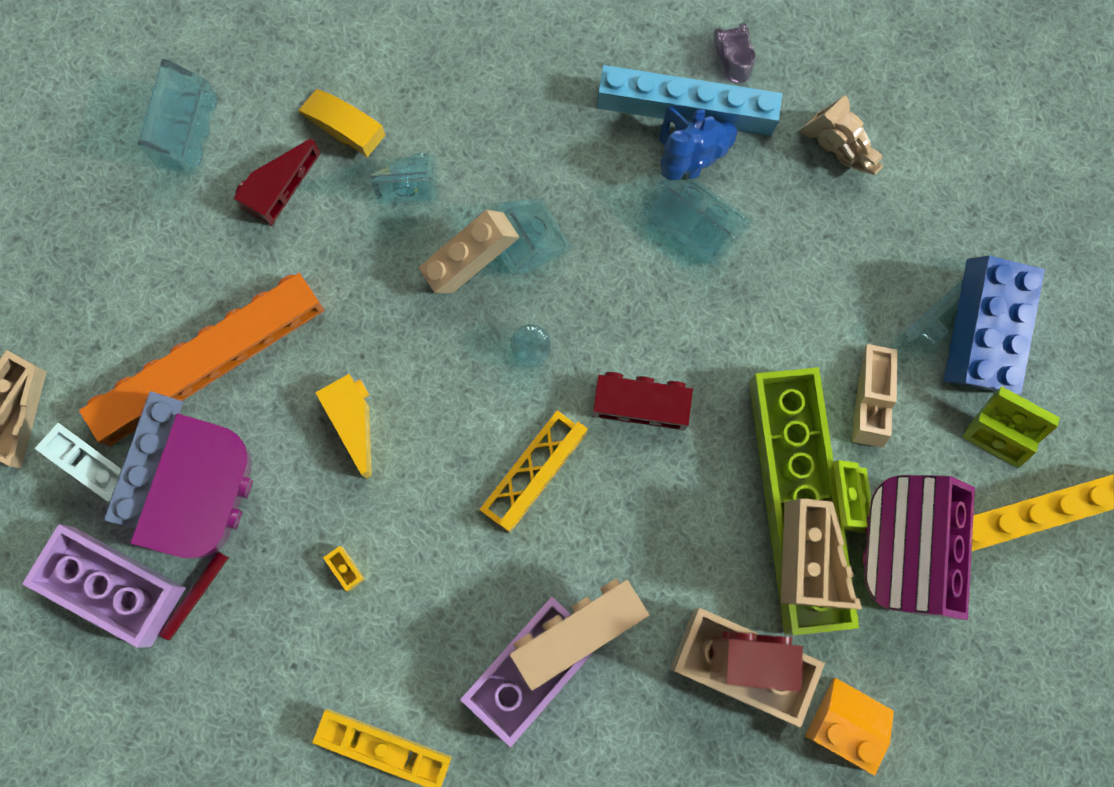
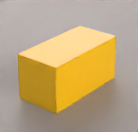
M339 546L323 557L345 591H351L366 580L344 547Z

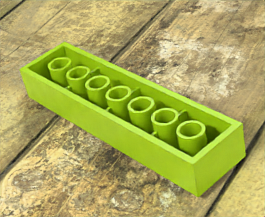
M819 367L755 373L748 382L784 635L858 629L857 609H837L781 603L785 502L800 498L833 502L844 545H842L847 566H850L845 531L841 523L833 465L834 460Z

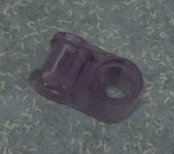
M740 23L738 27L727 30L715 29L714 43L727 78L736 84L746 82L751 76L756 60V53L754 52L746 23Z

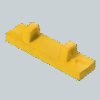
M328 708L323 713L312 742L424 787H442L452 760L450 755ZM412 751L413 753H412L411 759L409 760L407 766L405 767L406 762H407L408 757H409V754H410V752Z

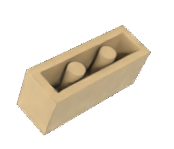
M485 210L418 268L434 293H453L520 237L503 212Z

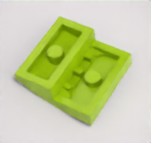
M1001 386L977 413L966 428L962 438L1019 468L1037 453L1039 443L1058 427L1060 417Z
M833 461L842 528L852 532L866 533L865 528L868 527L866 518L869 516L871 502L867 468L859 467V464L856 462Z

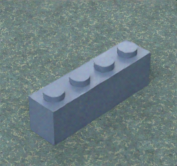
M152 391L148 393L104 515L105 521L136 529L176 414H180L183 401Z

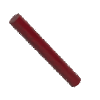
M221 551L216 553L160 631L159 635L168 641L173 638L229 559L227 555Z

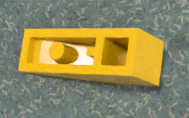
M347 374L315 393L359 472L367 479L372 476L369 405L365 400L369 393L361 379L355 382L352 376Z

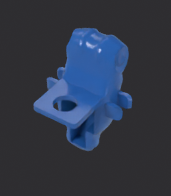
M667 107L659 137L660 142L664 144V153L660 160L662 176L669 180H679L685 173L688 174L689 179L699 177L701 169L712 165L719 158L724 157L729 148L734 145L737 137V127L728 121L720 123L712 116L704 118L705 109L696 110L693 113L691 122H688L673 107ZM671 122H673L676 131L670 135L669 127Z

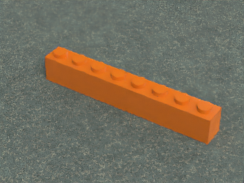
M300 272L296 275H288L281 279L278 286L272 290L255 295L251 303L245 307L236 308L228 312L224 317L225 319L221 322L201 329L197 334L198 336L189 342L175 345L170 350V354L162 359L148 362L138 374L121 379L115 384V388L106 394L92 397L87 402V406L80 409L79 412L96 440L110 447L135 431L150 391L183 401L316 317L325 309Z

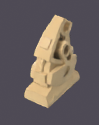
M846 95L819 111L799 130L809 138L818 137V144L826 152H834L838 161L854 170L876 175L883 168V164L878 163L883 158L882 154L871 148L870 140L863 128L864 123L858 116L850 112V102Z

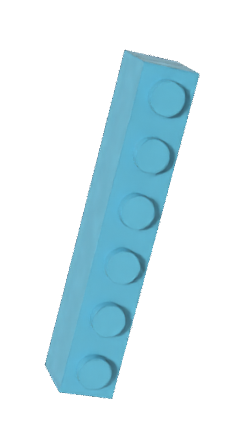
M603 65L597 109L664 119L666 108L673 107L688 122H691L693 113L696 110L705 109L704 118L712 116L720 123L728 121L737 127V131L772 136L779 122L783 93Z

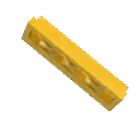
M557 410L479 510L508 533H511L586 436L588 428L578 421L575 424ZM559 420L571 430L563 441L552 442L550 430ZM547 435L548 443H540ZM552 446H558L556 450L553 452ZM549 447L550 457L543 466L532 467L531 454L537 448ZM528 459L529 467L521 468ZM533 471H539L534 477ZM530 472L531 482L525 490L513 492L511 479L516 473ZM509 484V493H502ZM514 496H519L514 503ZM510 497L511 508L502 519L489 509L497 498Z

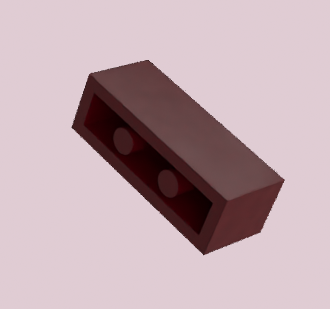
M605 372V375H598L592 417L685 431L689 426L693 388H687L685 383L679 381H667V384L654 383L655 379L645 376H638L636 380L623 378V374L617 372Z

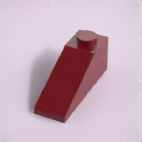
M308 139L251 172L246 180L239 183L235 191L234 200L240 208L272 226L321 154L316 142Z

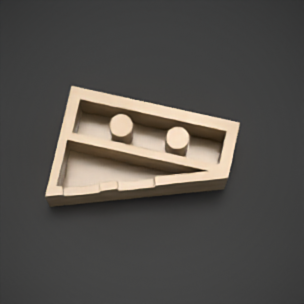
M8 350L0 358V462L10 467L22 468L47 371Z
M802 498L785 502L781 580L782 604L837 609H862L859 598L855 596L850 578L853 577L851 567L847 566L842 548L844 541L833 502Z

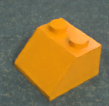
M834 677L804 737L875 776L890 745L894 711Z

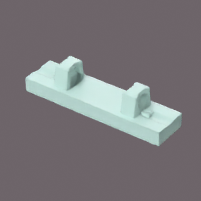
M57 423L35 449L109 502L121 469L68 429Z

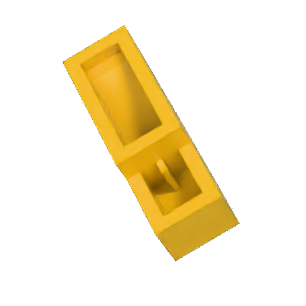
M316 89L298 110L300 114L344 145L348 144L366 158L386 136L383 126L379 122L340 98Z

